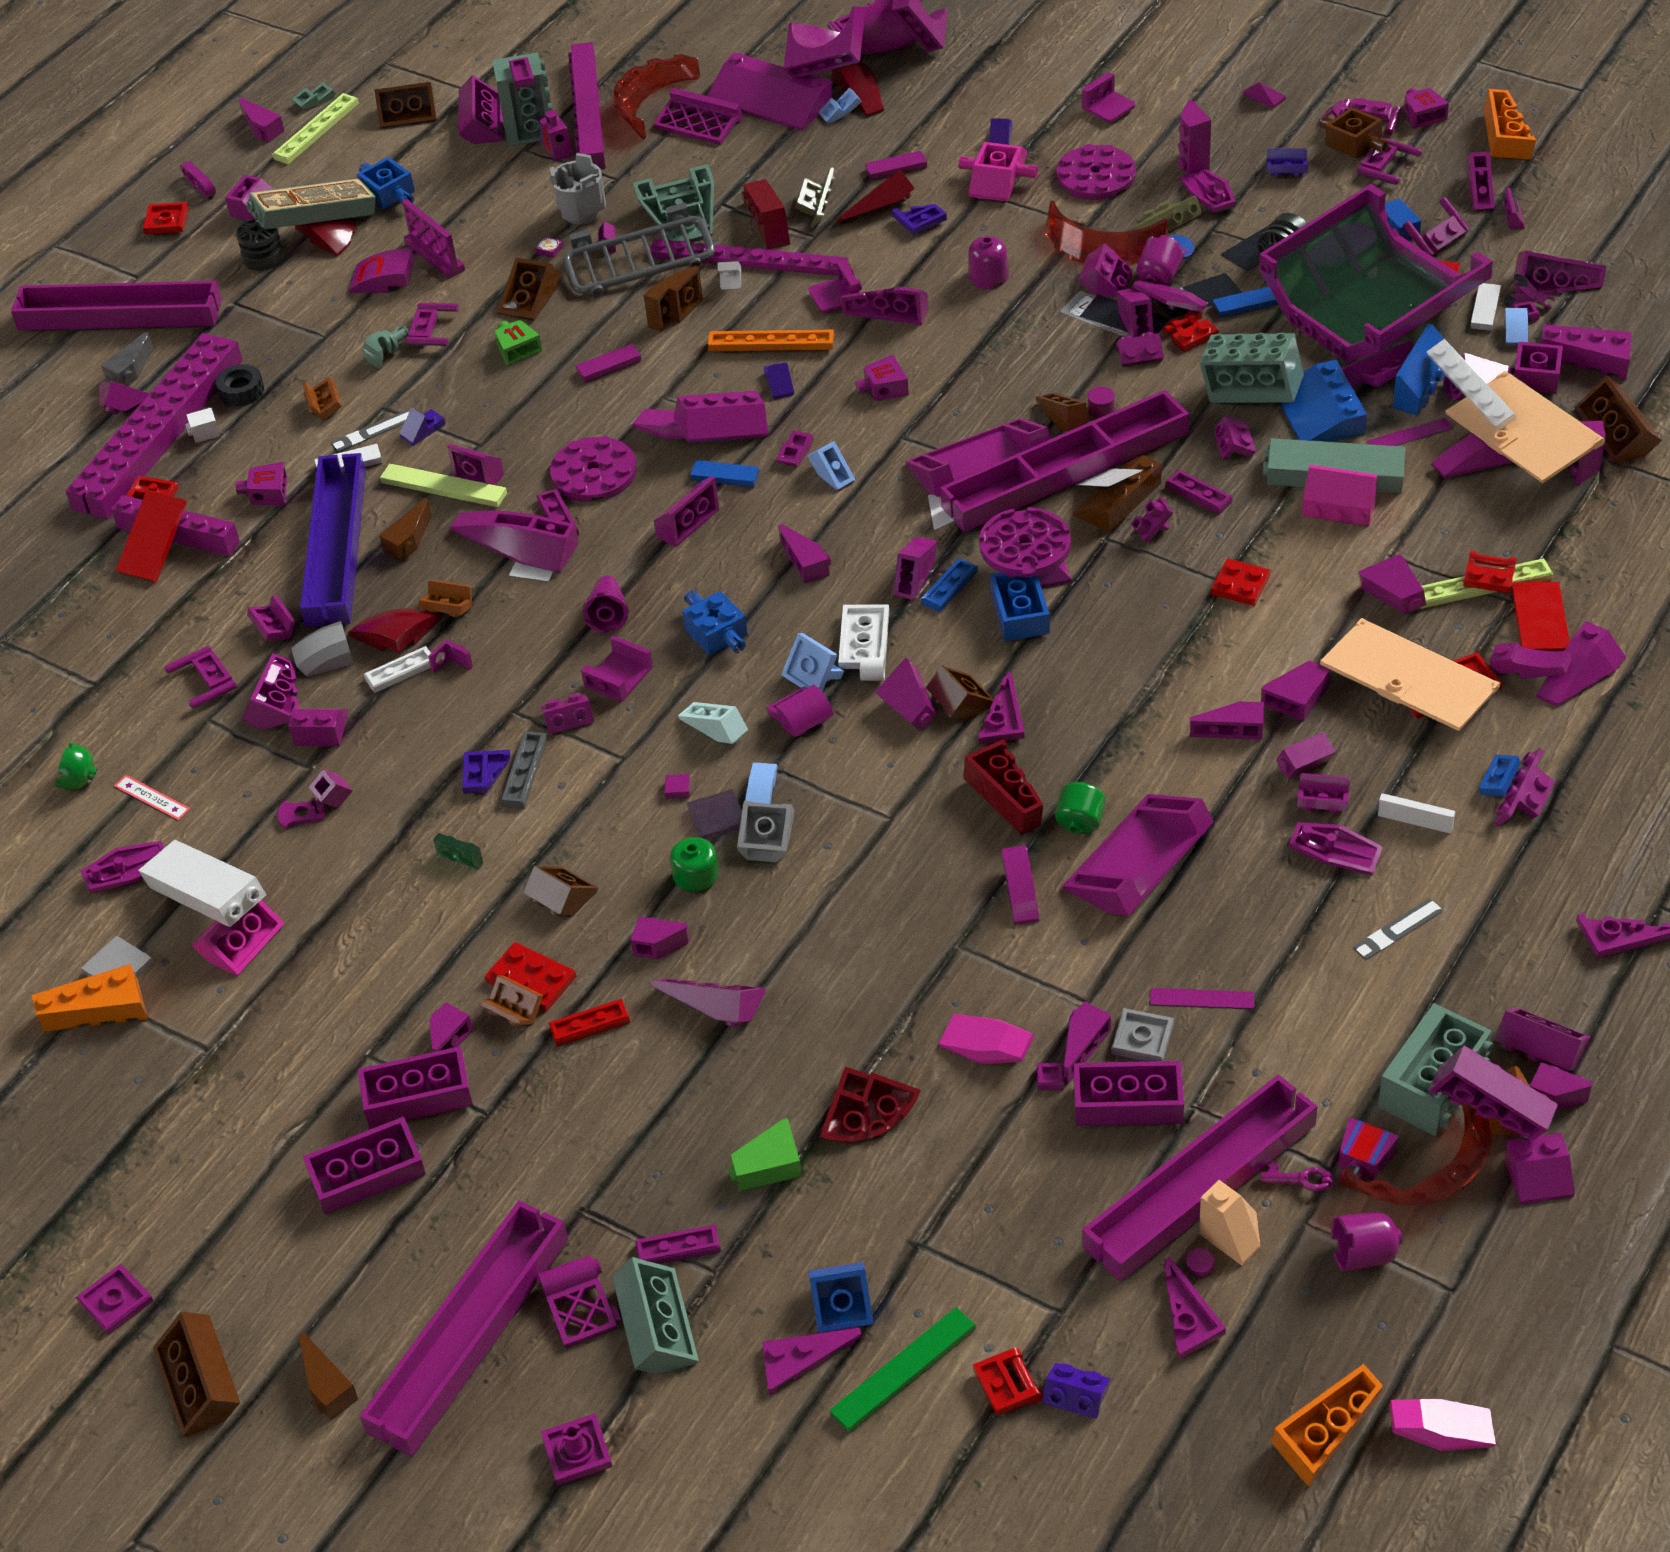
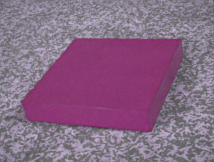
M119 1264L76 1296L78 1303L108 1335L153 1302L152 1296L122 1264Z

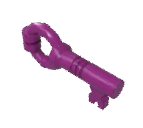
M1272 1162L1268 1163V1172H1261V1183L1299 1184L1300 1187L1317 1192L1332 1187L1333 1175L1331 1172L1318 1167L1308 1168L1299 1173H1278V1163L1272 1165ZM1311 1174L1321 1175V1184L1312 1185L1308 1183V1176Z

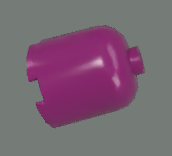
M1161 235L1160 238H1153L1151 236L1146 241L1137 262L1136 272L1138 278L1167 286L1173 280L1184 258L1185 253L1178 247L1179 242L1165 235Z
M984 236L974 240L968 252V279L973 281L976 287L982 289H993L994 285L1001 282L1005 284L1009 277L1007 248L1004 242L993 236Z
M1383 1213L1345 1214L1334 1217L1331 1224V1239H1337L1338 1251L1334 1252L1337 1265L1341 1271H1355L1390 1264L1396 1258L1399 1245L1402 1244L1400 1229L1396 1228L1391 1218Z

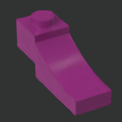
M1518 642L1495 645L1489 662L1496 675L1518 672L1521 679L1566 674L1572 656L1569 651H1540L1519 646Z

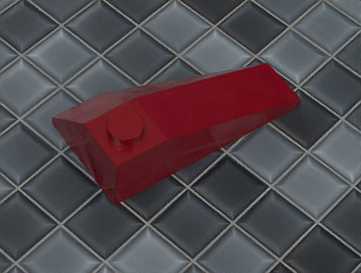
M860 61L832 69L833 81L844 93L848 88L856 93L862 101L857 107L867 117L884 111L875 74L866 64Z
M900 169L839 216L836 221L839 223L895 204L900 200L903 203L912 196L910 192L915 188Z

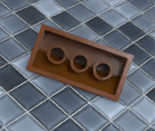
M1607 376L1574 406L1584 421H1603L1605 431L1604 449L1615 463L1644 457L1662 441L1622 386Z
M1145 455L1126 462L1119 469L1143 471L1111 486H1100L1073 511V516L1110 533L1161 484L1162 463Z
M180 1312L153 1346V1350L182 1437H188L225 1422L238 1407L240 1401L210 1316Z

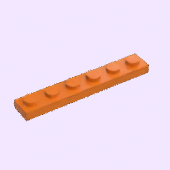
M834 330L710 331L708 351L833 350Z

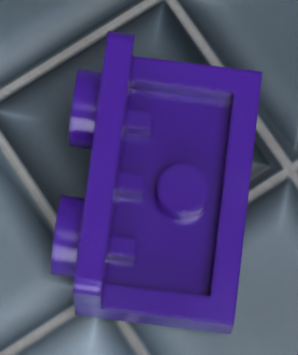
M1268 148L1266 159L1267 173H1271V176H1282L1283 173H1291L1292 176H1302L1303 173H1308L1307 149Z
M1055 1363L1046 1377L1042 1402L1049 1406L1097 1418L1100 1412L1101 1401L1109 1388L1110 1378L1102 1376L1095 1371L1087 1372L1076 1369L1070 1364Z

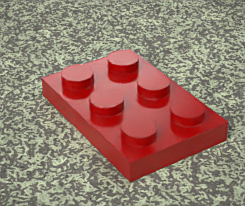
M514 942L485 975L486 982L493 986L497 976L503 975L542 994L543 998L539 1009L545 1012L552 1007L576 978L575 970L517 942Z

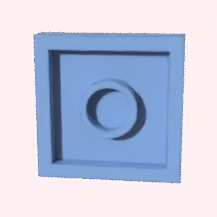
M798 633L781 675L801 688L804 686L809 688L812 685H816L823 691L826 682L832 679H841L844 670L834 665L837 657L836 653L804 633Z

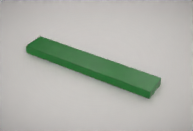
M955 1307L832 1407L830 1415L848 1433H851L975 1331V1324Z

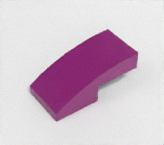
M792 430L787 443L783 442L776 461L778 463L798 466L806 456L814 440L813 435Z

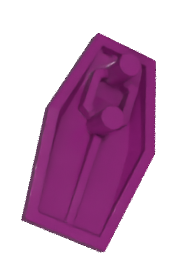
M1203 169L1180 177V181L1192 196H1197L1198 202L1214 213L1235 206V199L1228 181L1211 171Z
M1141 279L1132 286L1167 304L1169 309L1175 310L1176 307L1188 309L1187 314L1190 312L1195 313L1196 311L1202 312L1208 304L1191 292Z
M644 409L632 423L634 428L665 439H686L673 418L675 411Z
M1297 822L1289 843V848L1326 865L1372 876L1383 847L1342 825Z
M161 841L115 848L81 870V876L90 894L132 885L144 879L138 870L161 852L164 846Z

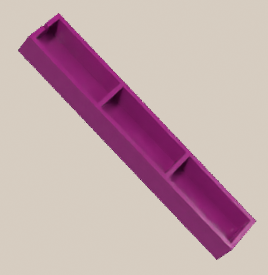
M202 333L65 490L72 510L85 514L91 512L92 516L106 520L111 517V508L122 495L127 494L138 476L145 477L186 428L185 424L189 423L186 414L201 411L217 392L215 382L218 374L225 368L241 364L243 359L238 341Z
M1163 390L940 487L941 507L951 518L954 517V522L963 532L969 531L987 523L992 517L1003 511L1021 508L1189 434V413L1166 390Z

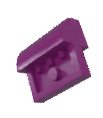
M812 685L809 688L804 686L766 707L768 715L781 722L783 730L795 737L805 734L808 729L824 723L826 719L834 715L829 701L816 685Z

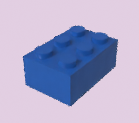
M1001 572L990 574V594L1004 641L1050 634L1049 611L1038 576L1009 577Z

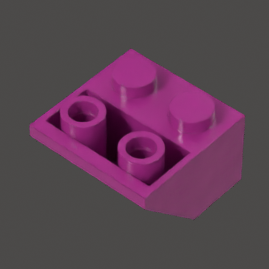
M244 175L225 196L229 215L244 220L255 219L247 210L249 193L272 190V188L262 178Z
M1103 244L1087 256L1078 281L1092 294L1117 297V291L1127 289L1133 270L1114 250Z
M1579 421L1605 439L1603 421ZM1604 444L1596 450L1593 449L1570 465V476H1574L1575 485H1581L1600 470Z

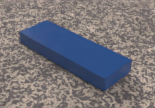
M1269 287L1213 299V307L1220 318L1279 305Z
M696 460L690 476L693 481H703L713 476L716 479V483L754 487L759 475V467Z
M958 558L921 598V604L941 612L978 572V566Z

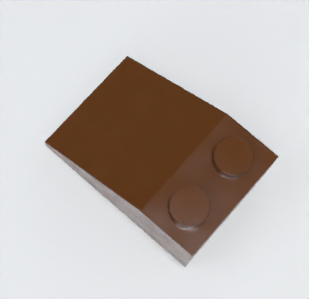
M515 258L497 313L535 320L555 292L560 273L552 263Z

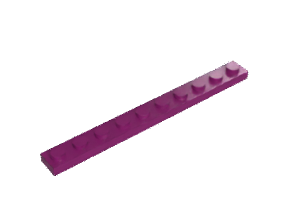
M654 239L650 247L652 258L670 260L663 239ZM668 240L674 260L690 256L684 241ZM690 242L694 255L707 250L706 245L703 243ZM714 245L715 251L709 259L701 261V263L709 264L739 262L741 267L838 276L836 262L845 260L846 264L849 265L847 257Z

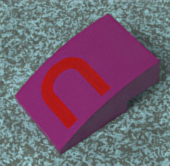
M412 248L381 252L359 262L356 265L349 292L389 293L391 286H408L414 265Z

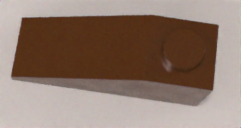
M1055 392L1036 396L1038 404L1059 429L1068 432L1088 423L1086 402Z
M424 498L379 535L383 552L400 561H404L418 549L432 516L428 499Z
M303 1332L299 1335L308 1386L313 1400L310 1402L320 1415L325 1413L330 1420H333L356 1402L358 1396L353 1384Z

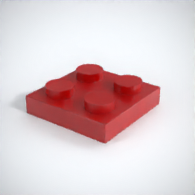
M188 203L149 204L143 225L144 234L157 235L183 232L189 210Z
M1227 558L1211 588V595L1255 606L1270 578L1271 569Z

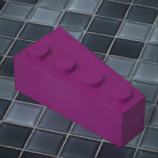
M1544 324L1541 344L1563 346L1561 364L1567 365L1570 362L1576 364L1580 369L1587 370L1590 367L1600 370V374L1608 376L1609 373L1619 375V379H1627L1632 332Z
M1466 1046L1460 1048L1438 1067L1428 1090L1429 1093L1436 1096L1440 1092L1451 1097L1450 1102L1455 1105L1461 1106L1462 1103L1477 1109V1115L1484 1118H1497L1500 1120V1125L1532 1140H1535L1548 1130L1558 1106L1557 1103L1550 1100L1545 1094L1537 1092L1526 1085L1521 1079L1515 1078L1502 1070L1497 1064L1491 1063L1480 1056L1475 1050L1469 1049Z

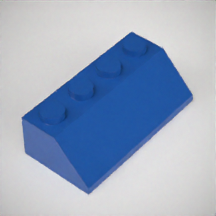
M1432 324L1426 326L1396 375L1393 409L1418 416L1421 409L1426 408L1429 396L1434 395L1437 383L1442 382L1444 378L1442 370L1427 354L1428 350L1444 340Z

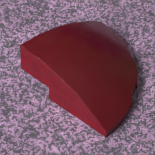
M353 217L294 225L297 231L309 236L310 243L337 257L351 244L352 233H355L356 230Z
M419 608L394 609L365 619L347 633L348 636L381 651L389 648L400 653L409 643L416 645L443 618V615Z
M845 1066L820 1138L834 1142L851 1143L880 1136L891 1130L893 1126L907 1116L917 1101L921 1090L872 1072L869 1075Z

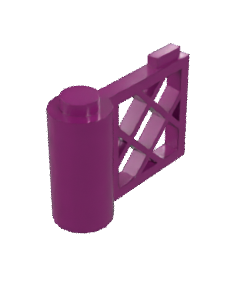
M591 1255L538 1273L543 1293L565 1348L618 1329L616 1323L621 1321L616 1306H609L598 1275L602 1274L597 1258L592 1259ZM594 1288L597 1289L599 1296L594 1304L581 1299L586 1291ZM566 1299L573 1302L569 1313L566 1314L558 1311L555 1303ZM578 1304L591 1309L586 1321L573 1317ZM599 1312L607 1316L609 1323L596 1326L591 1324L595 1313ZM569 1322L583 1326L578 1335L567 1338L565 1330Z

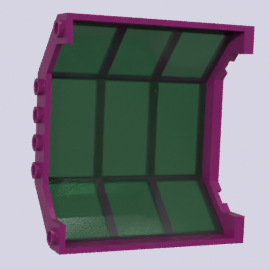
M1369 184L1260 253V272L1288 322L1347 363L1381 351L1492 278L1493 261L1478 251L1471 255L1470 271L1459 274L1401 237L1396 228L1391 229L1386 219L1389 217L1385 210L1386 193L1372 184Z

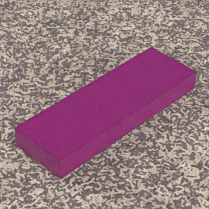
M922 151L865 163V169L871 180L891 176L900 169L905 173L927 167V160Z
M630 344L575 366L583 381L588 382L642 360L640 353L633 344Z
M1181 470L1175 472L1165 481L1166 488L1217 514H1221L1233 503L1232 496Z
M557 489L536 495L545 517L575 524Z
M716 1224L635 1240L638 1259L656 1264L721 1252Z

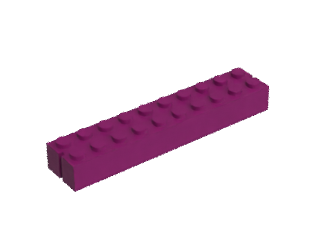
M217 281L24 285L19 287L16 295L17 300L14 301L11 314L17 330L28 331L181 326L207 327L215 326L218 316L217 311L220 309L222 297Z
M1277 1074L1082 1229V1248L1097 1262L1103 1261V1267L1118 1281L1122 1282L1200 1219L1201 1197L1218 1180L1235 1191L1316 1125L1318 1106L1301 1092L1296 1094L1295 1101L1296 1088Z
M518 1200L359 1416L366 1434L385 1444L390 1441L391 1447L413 1457L539 1281L538 1273L548 1269L568 1241L564 1221L545 1212L540 1216L539 1209Z

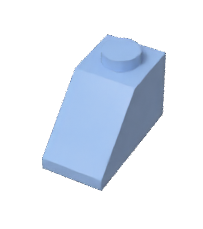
M835 441L807 455L816 473L834 489L838 490L855 480Z

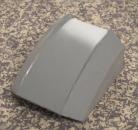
M341 621L311 633L291 648L296 667L308 677L353 665Z
M744 801L737 850L746 860L777 862L786 854L795 812L792 804L778 805Z

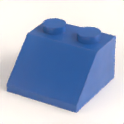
M863 1262L808 1271L818 1333L874 1324Z

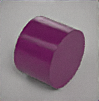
M1100 386L1088 392V413L1092 417L1101 418L1115 411V394L1112 389Z

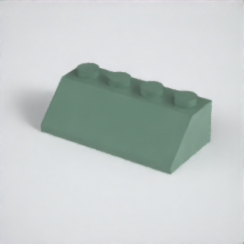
M634 1257L630 1258L612 1275L634 1368L653 1374H660L696 1364L699 1359L675 1268Z

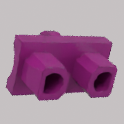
M1161 497L1157 501L1150 500L1145 505L1146 514L1143 517H1135L1131 522L1134 530L1140 534L1145 542H1149L1160 529L1167 531L1170 528L1167 520L1172 516L1173 512L1167 506L1165 499Z

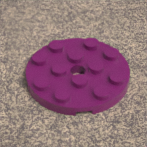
M1086 144L1083 147L1070 151L1060 159L1056 168V178L1059 186L1069 190V194L1088 200H1102L1115 197L1117 192L1123 189L1127 191L1133 185L1136 178V165L1130 155L1115 148L1113 145Z
M608 436L589 437L571 441L554 456L550 465V475L555 489L567 498L585 502H592L591 498L604 497L608 499L620 494L631 485L637 473L636 458L633 451L623 442Z
M1027 507V511L1014 512V509L1006 510L992 517L983 526L979 537L980 553L990 567L1009 577H1031L1048 574L1060 566L1070 553L1071 537L1069 528L1059 516L1043 509Z

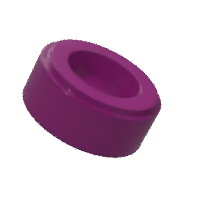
M1194 1249L1186 1257V1268L1195 1277H1206L1214 1269V1257L1206 1249Z

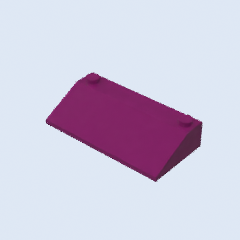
M734 52L724 62L707 96L740 104L741 112L803 131L820 114L819 111L832 98V86L830 80L813 75L793 79L783 66Z
M1019 418L906 460L905 462L928 493L941 497L940 487L1050 440L1048 427Z
M1147 794L1063 884V889L1110 914L1129 916L1213 823V819L1203 799Z

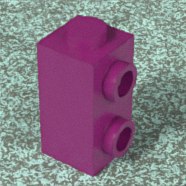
M1321 732L1284 748L1276 761L1281 772L1289 780L1301 773L1328 763L1336 751L1324 732Z

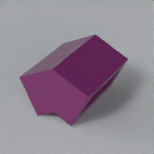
M604 221L598 229V242L616 237L615 226ZM616 246L608 247V252H616Z

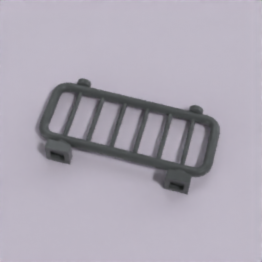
M681 203L666 208L668 223L592 243L589 229L569 234L572 250H569L564 255L563 265L570 286L577 293L586 294L592 292L593 296L599 297L604 293V289L687 265L690 268L694 266L700 268L702 265L701 261L709 259L715 251L706 222L698 216H688L686 204ZM691 224L699 226L707 248L705 252L696 255L693 253L684 226ZM680 228L690 256L674 260L665 232ZM661 233L671 262L655 266L645 237ZM642 238L651 267L636 271L626 242ZM622 244L632 272L616 277L607 248ZM603 249L612 278L597 282L587 253ZM584 255L592 284L584 286L578 284L571 263L572 258Z

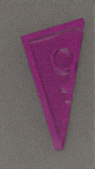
M1011 672L1007 673L1001 682L999 694L994 698L990 707V713L986 716L982 732H979V744L994 743L1003 739L1009 741L1025 738Z
M1578 914L1576 919L1597 958L1670 939L1669 923H1662L1661 927L1644 925L1645 921L1615 919L1605 916L1603 920L1586 919V914Z
M1169 1256L1165 1258L1164 1271L1177 1355L1181 1360L1224 1336L1226 1328Z
M860 1327L762 1342L769 1395L778 1392L777 1388L789 1380L796 1381L805 1372L812 1371L828 1361L830 1355L840 1348L844 1347V1349L852 1346L861 1338Z

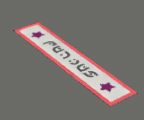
M127 775L114 785V787L177 820L191 809Z

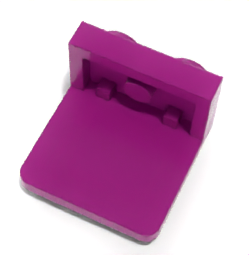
M1110 72L1082 88V109L1107 123L1114 122L1135 108L1134 101L1115 92V75Z
M845 260L836 262L837 279L808 288L809 294L821 313L841 309L842 295L855 294L862 290L860 280L855 278L852 267H848Z

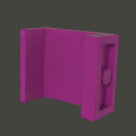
M612 635L610 638L612 652L597 669L586 665L581 670L584 687L623 702L653 668L650 650Z

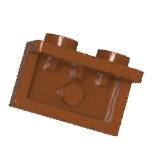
M330 376L314 388L308 382L303 383L305 391L303 395L308 401L307 408L312 415H317L323 421L343 407L335 381Z
M430 580L428 582V594L419 600V609L434 613L444 612L453 617L461 616L472 607V587L470 585Z
M499 975L496 978L490 999L482 1000L481 1006L487 1008L489 1014L497 1017L503 1016L508 1019L509 1024L522 1027L525 1024H534L543 995L508 977Z

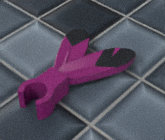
M1520 274L1514 275L1515 284L1523 293L1505 297V304L1512 306L1532 301L1542 305L1545 309H1551V305H1547L1545 301L1550 299L1554 302V296L1538 293L1527 278Z

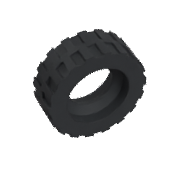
M232 365L229 368H225L216 377L215 384L219 398L224 404L226 403L229 406L251 404L263 394L264 384L261 373L253 365ZM240 382H249V384L241 388H230Z

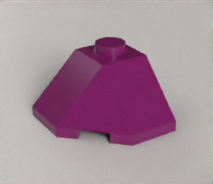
M113 381L100 383L99 406L105 408V412L117 415L118 412H125L142 403L150 393Z

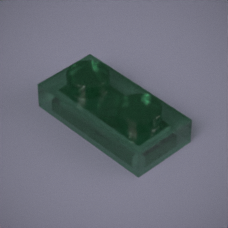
M438 833L433 839L438 856L477 870L483 865L480 847H477L475 844L466 843L453 836H446Z

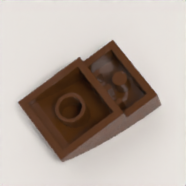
M694 266L677 272L654 285L643 295L649 328L662 332L672 321L680 323L703 300L699 267Z

